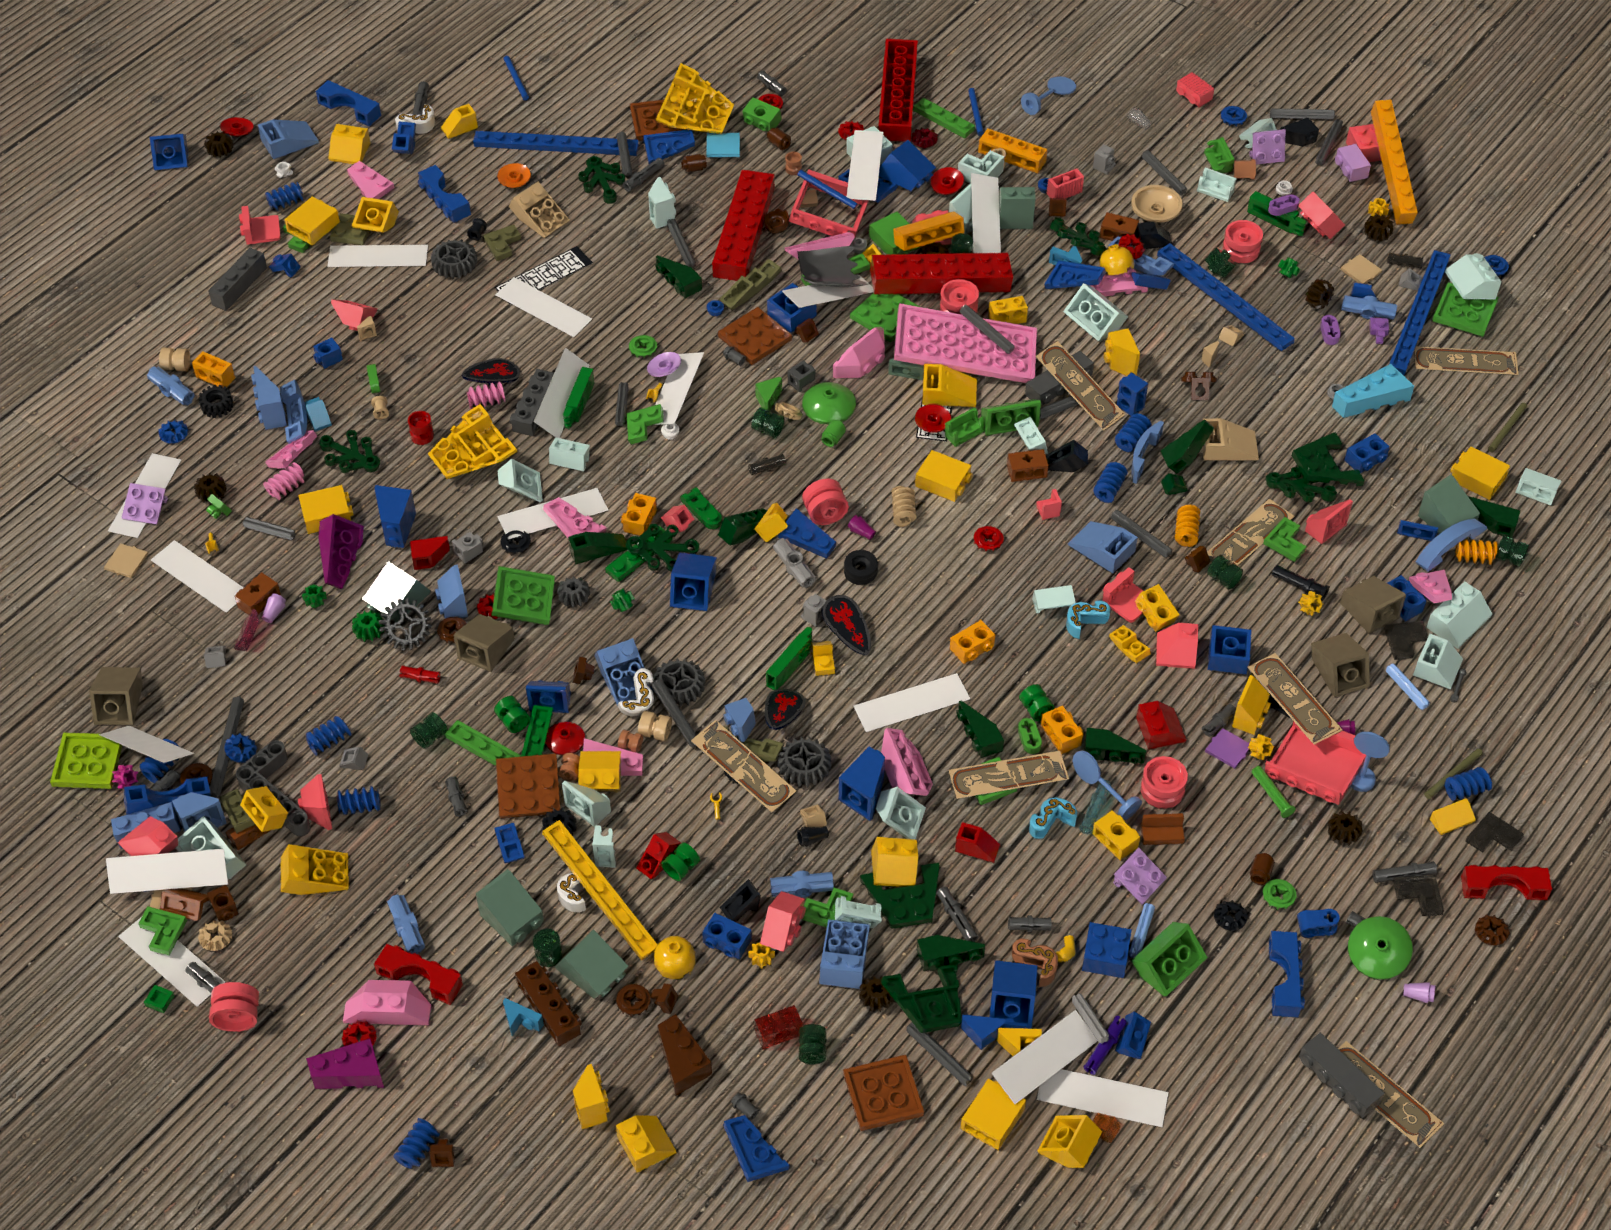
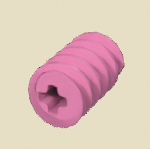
M498 382L497 387H495L494 383H491L490 388L484 384L483 390H481L479 385L476 386V391L469 387V392H467L470 410L473 404L477 406L482 403L486 407L487 401H489L491 406L494 405V400L497 401L498 405L501 404V399L505 402L501 382Z
M292 462L291 466H287L285 470H281L279 474H275L273 478L263 482L264 488L272 497L280 500V493L286 496V489L289 492L293 491L291 485L298 488L297 481L304 484V472L297 463Z

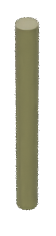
M1526 403L1519 405L1488 447L1490 452H1494L1520 418L1527 408Z
M1477 748L1428 789L1424 793L1425 797L1431 799L1445 787L1446 778L1453 777L1464 771L1483 754L1482 750Z

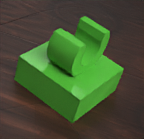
M213 494L207 499L213 505H210L206 511L215 519L221 515V512L226 516L232 512L229 507Z

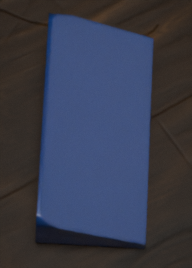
M1131 273L1133 281L1137 286L1167 289L1171 281L1163 276Z
M1401 520L1397 534L1432 541L1437 535L1438 527Z
M1134 1011L1124 1018L1127 1024L1120 1033L1115 1051L1119 1054L1141 1059L1151 1021Z

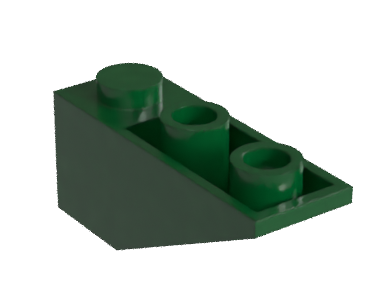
M659 255L656 256L655 267L657 272L661 273L666 281L674 286L678 294L687 298L702 290V278L693 268Z
M1204 419L1163 448L1160 452L1167 467L1178 474L1192 464L1215 428Z
M1468 496L1480 512L1479 522L1487 526V529L1494 534L1508 538L1513 537L1521 510Z
M761 508L725 517L718 536L729 546L743 543L757 533L754 528L767 510Z
M583 532L568 537L569 550L575 565L627 550L623 534Z
M962 700L959 701L956 714L958 720L964 724L966 735L970 736L974 751H978L981 758L1003 752L1004 739L997 725Z
M1086 729L1084 751L1091 754L1095 760L1144 764L1146 756L1144 748L1107 729Z
M934 935L917 939L916 950L923 971H935L941 966L959 965L962 962L978 961L984 958L985 944Z

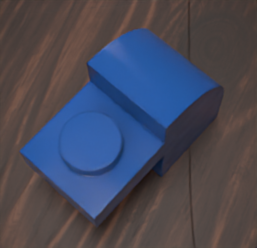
M399 121L398 131L393 135L392 150L394 153L412 154L414 152L415 123Z

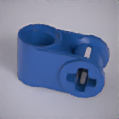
M1333 909L1301 911L1297 914L1301 936L1311 938L1335 934L1340 920L1338 912Z

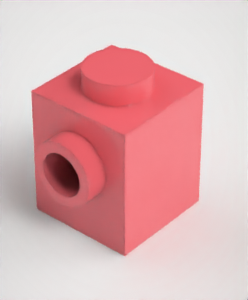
M685 505L674 506L661 517L667 527L675 525L679 532L686 530L689 527L688 525L695 520Z

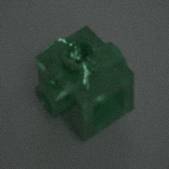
M1217 247L1205 259L1209 265L1208 269L1212 273H1216L1224 278L1236 266L1230 258L1231 254L1224 249L1222 251Z

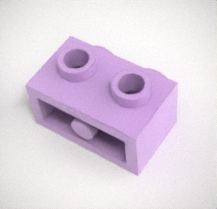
M1357 144L1338 148L1335 162L1341 168L1344 176L1350 182L1368 178L1371 165Z

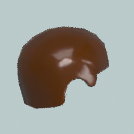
M779 208L769 212L764 218V225L771 233H782L788 228L790 223L787 210L782 211Z

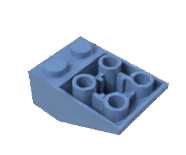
M273 119L258 124L261 141L273 159L319 143V140L305 121Z
M253 366L254 374H251L253 385H256L253 387L255 398H258L255 400L256 409L261 411L258 412L260 423H264L265 430L287 426L279 388L261 370Z
M1090 521L1068 545L1109 572L1114 573L1136 551L1138 537L1122 527Z
M632 638L598 650L594 655L617 706L619 702L635 700L636 693L633 677L639 669L644 668L634 639Z
M828 920L820 964L819 984L860 989L864 976L870 924Z

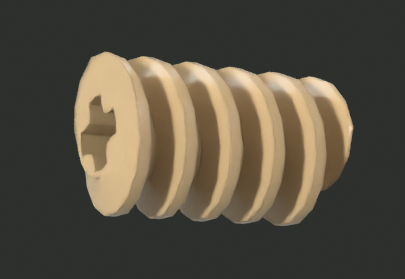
M896 486L891 491L893 522L896 526L905 527L917 518L915 491L909 487Z

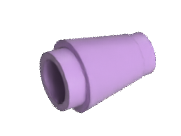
M272 594L268 597L262 619L272 623L286 606L285 598L278 594Z
M1430 982L1405 983L1403 996L1428 1004V1002H1434L1436 985H1430Z

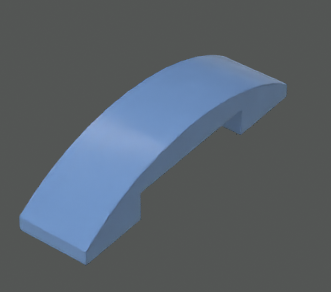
M1121 237L1115 238L1108 247L1115 244L1118 245ZM1142 254L1139 259L1134 260V269L1151 275H1164L1174 266V263L1162 257H1158L1155 260L1145 254Z
M295 379L280 387L281 399L286 404L288 427L285 428L288 443L303 437L307 430L305 403Z
M1159 421L1147 429L1136 444L1131 467L1132 481L1137 484L1143 472L1145 459H1142L1148 445L1156 446L1162 435L1163 421Z
M1468 519L1452 525L1436 536L1425 547L1417 558L1416 564L1429 572L1443 562L1441 556L1466 537L1473 540L1487 530V526L1476 519Z

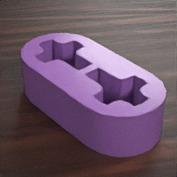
M1292 194L1273 199L1269 203L1268 211L1274 216L1293 212L1298 209L1300 199Z
M1332 315L1323 316L1320 324L1323 340L1326 344L1336 345L1340 339L1338 321Z

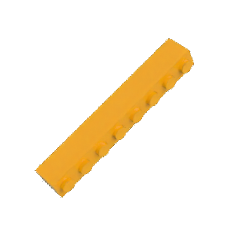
M1378 100L1374 102L1371 116L1396 225L1413 224L1418 212L1392 100Z

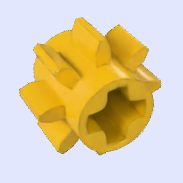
M1376 198L1374 202H1369L1368 213L1371 216H1375V214L1379 216L1388 215L1389 204H1386L1384 199Z
M1309 591L1308 595L1302 594L1300 601H1298L1302 607L1300 611L1313 616L1314 612L1320 613V609L1324 605L1321 601L1322 596L1313 591Z
M1258 734L1257 738H1251L1248 746L1252 752L1251 756L1264 760L1265 756H1271L1274 748L1271 743L1272 739Z
M760 942L756 945L752 944L753 951H748L749 958H752V965L756 964L761 968L767 964L772 965L771 958H775V951L771 950V947L760 944Z

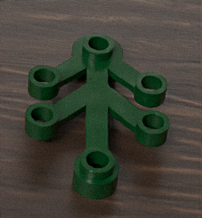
M596 156L588 158L586 160L587 168L578 174L579 181L585 182L583 184L584 191L586 193L593 192L594 186L599 181L604 190V202L607 204L615 203L617 200L616 192L610 188L607 180L616 182L619 185L625 182V175L619 173L620 165L618 163H612L611 165L604 163L600 157ZM601 169H605V170L611 171V173H613V174L604 172V171H602ZM592 171H594L595 174L592 177V179L589 182H586L589 179V175L592 173Z
M1055 217L1052 220L1050 228L1058 232V237L1071 239L1070 243L1072 245L1090 248V252L1097 256H1101L1107 250L1105 244L1098 239L1100 236L1098 231L1091 230L1089 233L1090 239H1088L1085 232L1086 224L1077 222L1075 229L1078 232L1066 226L1062 218Z
M349 430L346 433L351 449L334 442V439L329 435H324L319 440L322 451L335 450L344 454L340 456L327 454L324 457L327 466L340 463L339 467L342 473H348L351 470L361 468L368 472H375L380 466V459L372 453L371 447L373 444L370 437H363L361 439V445L365 449L366 456L359 453L357 445L358 436L355 430ZM357 460V461H359V462H355V463H351V464H350L349 461Z
M1298 467L1291 468L1289 473L1279 474L1272 472L1266 475L1267 486L1274 489L1279 488L1288 498H1294L1297 492L1305 502H1313L1315 492L1321 494V498L1324 501L1333 502L1336 499L1337 491L1334 486L1327 485L1325 488L1309 485V483L1317 482L1306 481L1305 478H1300L1302 473Z
M650 524L639 537L632 536L626 541L627 551L631 554H639L648 563V568L652 571L659 568L660 562L657 558H653L646 550L655 552L667 564L666 567L671 572L673 567L669 564H675L676 559H672L665 551L697 554L699 550V543L694 539L687 540L685 544L664 543L670 537L673 538L677 535L678 528L675 525H669L667 530L653 542L645 541L651 536L658 535L659 526L657 524ZM655 528L657 531L652 532L650 529ZM673 529L675 533H671L669 530ZM632 544H636L638 548L632 547ZM688 547H692L694 551L688 550ZM651 562H655L657 566H652Z

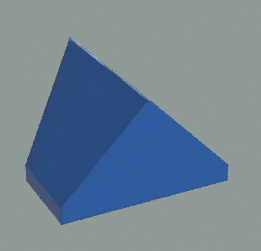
M1353 283L1352 297H1376L1371 289L1372 285Z

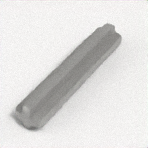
M1080 993L1073 995L1072 1003L1097 1041L1101 1044L1109 1040L1108 1032L1083 995Z

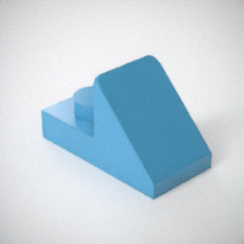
M1054 246L1050 250L1049 263L1056 265L1058 261L1082 264V258L1076 246H1073L1069 252Z
M317 397L304 402L307 417L314 431L332 426L323 400Z
M504 998V1010L512 1036L520 1024L529 1030L541 1031L544 1026L542 1014Z

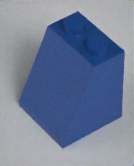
M907 140L888 155L879 167V177L912 191L916 187L919 189L925 181L928 182L934 175L932 172L936 167Z
M375 485V494L386 545L404 548L416 516L412 490Z
M679 553L671 572L670 607L708 611L716 575L717 557Z
M869 746L839 777V801L869 821L873 819L884 781L885 756L879 750H874Z
M995 960L989 1017L1006 1019V1028L1032 1029L1037 965Z

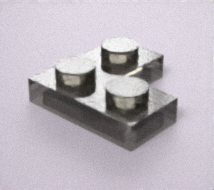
M1423 621L1387 624L1384 628L1394 660L1413 658L1415 653L1411 642L1427 641L1428 638Z
M1488 812L1468 835L1465 842L1482 853L1493 840L1512 851L1521 841L1524 834L1496 815Z
M1435 875L1394 877L1393 884L1397 899L1418 898L1422 916L1443 915L1444 908Z

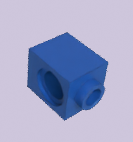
M333 338L313 346L315 352L313 354L314 360L317 364L320 363L324 369L343 360L341 348Z

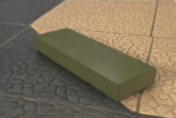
M239 789L219 797L236 833L255 825L240 806L243 798Z

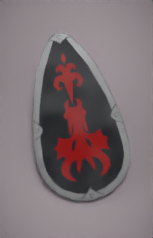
M493 358L469 366L463 371L462 378L472 382L488 383L489 385L494 383L495 385L498 382L508 383L516 381L519 378L520 370L518 366L509 360Z
M846 595L830 597L822 608V616L825 623L847 647L861 655H868L871 650V639L858 604Z
M778 689L770 692L765 701L764 712L769 728L779 730L792 723L805 707L806 699L804 696L791 689Z

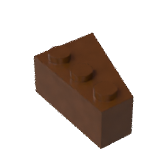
M676 1014L658 1024L659 1040L675 1096H678L712 1075V1064Z

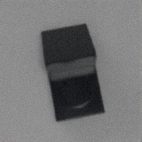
M748 879L720 906V909L728 919L737 922L748 910L758 911L761 895Z

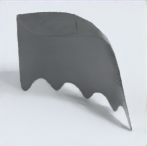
M843 246L811 251H797L803 280L819 286H863L853 283L860 276L851 273L850 270L858 264L847 259L848 254L854 250V247Z

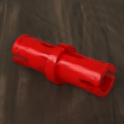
M402 665L400 668V678L414 679L420 683L421 681L439 684L441 678L438 677V675H441V672L425 670L424 667L414 668Z

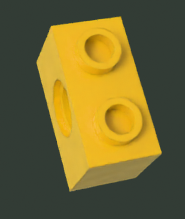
M267 786L246 790L240 804L261 832L282 828L288 815L286 809Z
M1113 810L1094 823L1092 834L1120 861L1138 848L1140 841L1138 832L1130 828L1125 823V820Z

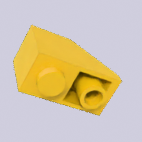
M469 103L455 108L441 126V130L450 139L478 128L476 112Z

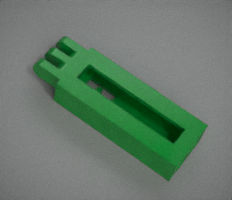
M1257 191L1250 196L1248 213L1286 232L1303 236L1306 220L1298 217L1299 211L1295 210L1283 215L1274 216L1268 211L1269 203L1273 200L1272 198Z
M582 367L563 412L564 427L566 429L571 428L573 422H579L595 384L593 368Z
M806 627L801 634L799 633L766 671L767 687L772 690L780 689L810 654L809 648L812 643L811 627Z

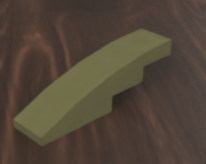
M768 259L759 269L755 267L746 277L741 276L719 301L731 310L737 308L766 287L782 271L781 267Z

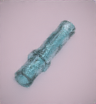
M1100 782L1096 791L1091 795V803L1079 827L1080 831L1084 834L1092 833L1100 810L1107 801L1106 797L1109 791Z

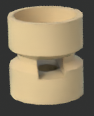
M161 348L159 354L160 368L165 371H171L175 368L176 371L187 372L190 367L189 349L177 348L174 350V348Z
M643 711L638 725V733L648 738L654 736V739L666 742L672 728V717L662 714L657 717L654 712Z

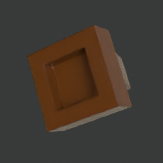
M1050 198L1048 215L1065 217L1067 199Z
M811 318L805 320L795 329L797 336L804 343L809 342L819 334L814 320Z
M1199 546L1185 557L1187 565L1191 566L1193 571L1198 573L1211 562L1205 546Z
M579 656L575 665L572 683L580 684L582 680L592 679L595 666L586 663L587 658Z
M664 983L662 989L653 990L651 998L656 999L654 1003L659 1005L663 1013L671 1014L678 999V994L672 984Z
M439 1139L437 1145L430 1146L431 1167H454L453 1145H448V1139Z

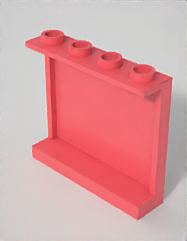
M1293 721V726L1270 762L1266 761L1265 773L1271 779L1281 781L1310 795L1318 796L1327 802L1339 805L1364 764L1366 755L1356 748L1354 744L1355 735L1340 731L1313 744Z

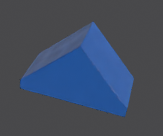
M962 1015L961 1029L982 1050L997 1039L998 1028H1005L1006 1019Z

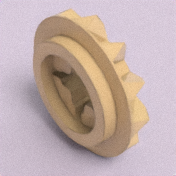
M780 402L775 405L776 412L784 417L793 420H800L802 417L800 410L791 404Z
M213 920L212 923H205L203 929H199V943L204 949L209 951H218L225 948L232 939V930L229 924L224 923L223 920L220 922ZM216 931H218L219 936H214V938H212L211 933L214 934Z

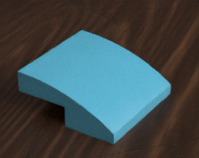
M707 133V157H740V133Z

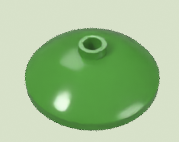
M824 382L814 385L806 391L802 399V407L805 414L811 420L829 425L832 420L843 422L850 418L856 408V399L853 392L846 386L834 382Z
M1376 916L1361 921L1353 929L1348 940V954L1352 964L1359 972L1373 979L1386 980L1398 976L1409 965L1413 953L1412 941L1406 929L1397 921L1387 917ZM1378 942H1384L1385 947L1380 948Z

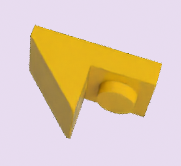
M774 503L754 529L765 542H768L788 527L785 522L788 515L778 503Z
M831 641L811 643L815 675L835 674L833 645Z
M998 1028L997 1042L1008 1053L1015 1056L1020 1052V1046L1027 1047L1042 1035V1029Z

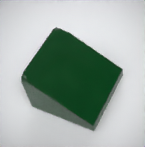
M1168 473L1161 481L1167 495L1188 491L1183 476Z

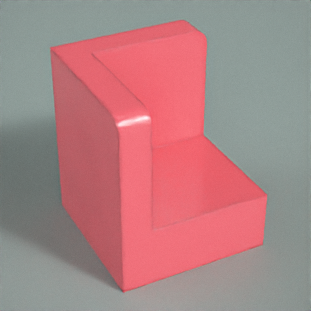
M1052 489L1050 499L1037 501L1036 507L1042 520L1060 516L1062 501L1056 489Z

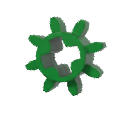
M1287 257L1286 261L1281 259L1278 265L1281 269L1279 273L1288 278H1291L1292 275L1297 276L1300 268L1297 267L1299 262Z
M313 584L305 588L306 593L302 594V598L307 607L317 608L324 605L323 599H327L323 586L319 587Z
M623 588L612 594L613 600L610 603L613 609H619L620 612H623L633 606L631 601L635 598L631 591L626 592Z

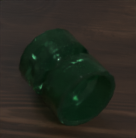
M960 233L952 237L950 254L973 253V239L971 236Z
M760 407L753 416L751 428L761 433L765 431L766 435L777 438L783 429L785 418L777 413L771 414V411Z
M1503 535L1497 548L1496 558L1503 561L1508 559L1510 564L1520 567L1529 544L1521 541L1516 543L1514 538Z
M1219 555L1210 564L1207 575L1215 581L1220 580V584L1230 590L1241 579L1243 569L1236 564H1231V561L1223 555Z
M431 712L423 719V723L419 722L410 729V734L420 747L427 749L434 743L435 738L440 739L445 735L448 728L436 713Z
M552 929L538 931L533 938L536 961L541 966L553 967L562 959L560 937Z
M808 1024L799 1029V1060L805 1064H820L826 1060L825 1044L827 1042V1029L817 1024Z

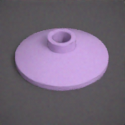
M675 352L659 354L649 362L647 371L654 377L669 375L678 369L681 364V358Z

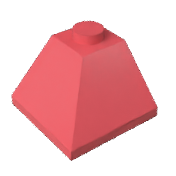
M331 300V304L342 323L355 331H358L357 326L367 317L371 316L373 319L378 309L348 300Z
M1349 499L1321 509L1316 514H1311L1306 520L1305 532L1323 544L1347 525L1353 501Z
M1177 623L1157 632L1156 666L1195 669L1198 624Z
M318 774L300 790L301 798H298V804L306 812L309 820L327 830H332L328 796L322 774Z
M150 816L122 838L118 844L130 856L170 853L178 846V837L164 822Z

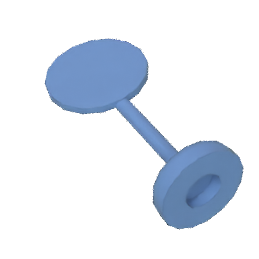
M1061 76L1050 78L1047 84L1049 90L1038 97L1036 94L1029 92L1022 96V108L1026 113L1035 115L1041 109L1040 100L1053 92L1062 95L1073 93L1076 89L1075 82Z
M1360 732L1355 736L1354 744L1366 757L1363 766L1350 787L1356 791L1367 792L1375 786L1376 782L1374 772L1368 768L1371 757H1386L1390 752V746L1383 737L1376 733Z
M1081 750L1073 755V766L1078 776L1089 784L1099 781L1122 804L1118 810V815L1127 820L1137 812L1142 805V800L1134 796L1125 801L1100 776V767L1091 754Z

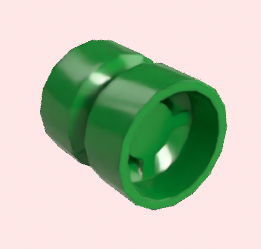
M1039 684L1028 686L1019 695L1020 701L1036 722L1042 720V714L1055 709V706Z
M514 696L504 697L494 707L495 714L503 721L504 726L510 733H517L523 730L530 722V716Z
M682 842L673 851V854H669L661 862V866L669 877L675 881H681L689 873V870H692L700 862V857L689 844Z

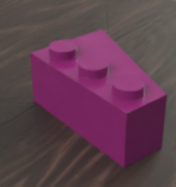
M371 1039L306 1058L315 1089H342L343 1086H356V1088L377 1086V1088H384Z

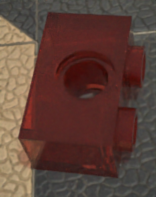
M795 1005L754 1019L755 1033L762 1049L803 1035V1022Z

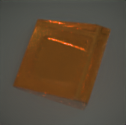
M1097 1113L1092 1121L1102 1131L1099 1138L1112 1143L1120 1130V1124L1114 1116Z

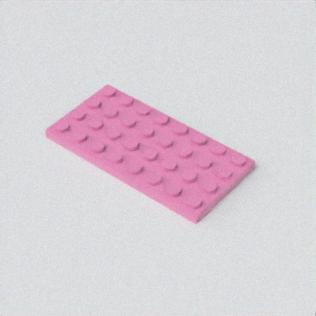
M899 303L894 360L920 365L942 364L960 372L1027 383L1035 378L1037 328L984 319L1015 346L1013 352L1007 354L961 314Z

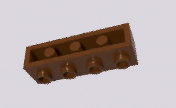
M535 961L515 972L516 983L535 1012L542 1014L544 1026L558 1047L581 1035L580 1026L582 1022L576 1013L573 1015L570 1011L571 1006L566 998L562 999L559 993L561 992L556 982L552 983L550 981V975L546 967H541L538 961Z

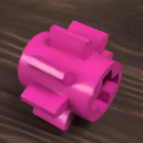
M118 765L119 770L112 771L114 774L112 782H116L119 789L132 786L134 782H138L136 779L138 771L132 770L133 765H127L126 767Z

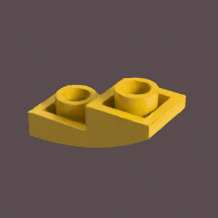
M1124 625L1109 634L1113 643L1136 664L1151 654L1150 648L1138 641L1136 633Z

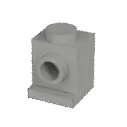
M1103 144L1095 152L1093 168L1108 174L1116 166L1114 162L1115 149Z
M469 532L458 540H452L453 552L464 563H467L483 552V541L478 534L473 535Z
M817 594L810 596L803 604L804 612L801 614V618L816 627L824 619L823 606L827 600Z

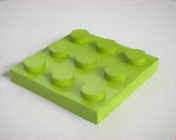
M63 733L50 780L51 786L112 789V780L114 779L112 771L117 769L122 745L99 734Z

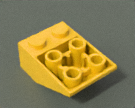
M924 364L922 405L936 404L940 406L976 407V378L942 364Z
M288 844L281 856V892L306 895L349 889L348 853Z

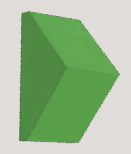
M781 377L755 384V395L765 414L770 412L782 391Z

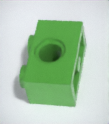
M753 97L742 111L744 122L767 132L771 128H776L782 120L779 108Z

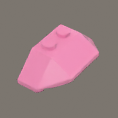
M846 232L785 247V251L798 259L797 251L850 246L854 239V234Z
M873 328L850 346L839 361L833 364V377L861 378L866 373H869L877 364L882 363L885 358L884 328Z
M886 728L881 753L885 756V771L892 788L899 787L908 794L927 796L933 783L920 752L905 737L906 734L903 730Z
M368 980L346 1002L343 1023L354 1024L358 1020L360 1022L367 1021L369 1024L429 1025L431 1004L412 981Z

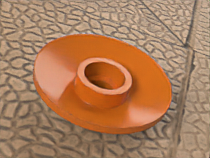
M512 163L503 166L498 171L497 178L503 186L516 188L525 185L530 180L531 173L525 165Z

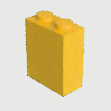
M313 196L284 219L287 232L312 246L340 223L338 210Z
M1470 446L1467 452H1462L1458 460L1459 462L1453 464L1450 472L1460 486L1490 500L1507 478L1510 465Z
M931 450L916 473L915 487L955 502L958 496H962L965 485L969 484L972 480L971 465Z
M342 485L298 495L308 534L319 532L320 521L332 514L350 521V516H354L352 506L347 505L350 502L348 491L344 492Z
M987 1079L962 1117L960 1129L999 1151L1025 1111L1026 1099L1023 1098L1014 1104L998 1081Z

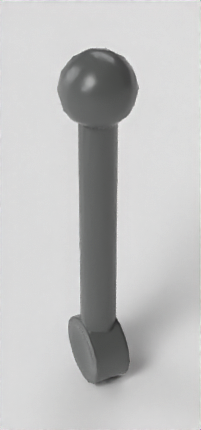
M1465 669L1459 670V679L1454 694L1450 697L1451 702L1455 703L1458 701L1460 685L1463 676L1467 673Z

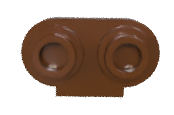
M1185 372V375L1181 377V382H1191V400H1209L1210 382H1217V378L1213 376L1214 372H1203L1201 377H1197L1196 372ZM1199 383H1202V386L1205 388L1203 396L1195 394V389Z

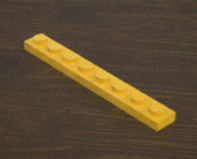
M558 820L544 829L542 832L543 836L642 961L652 954L658 944L562 822Z

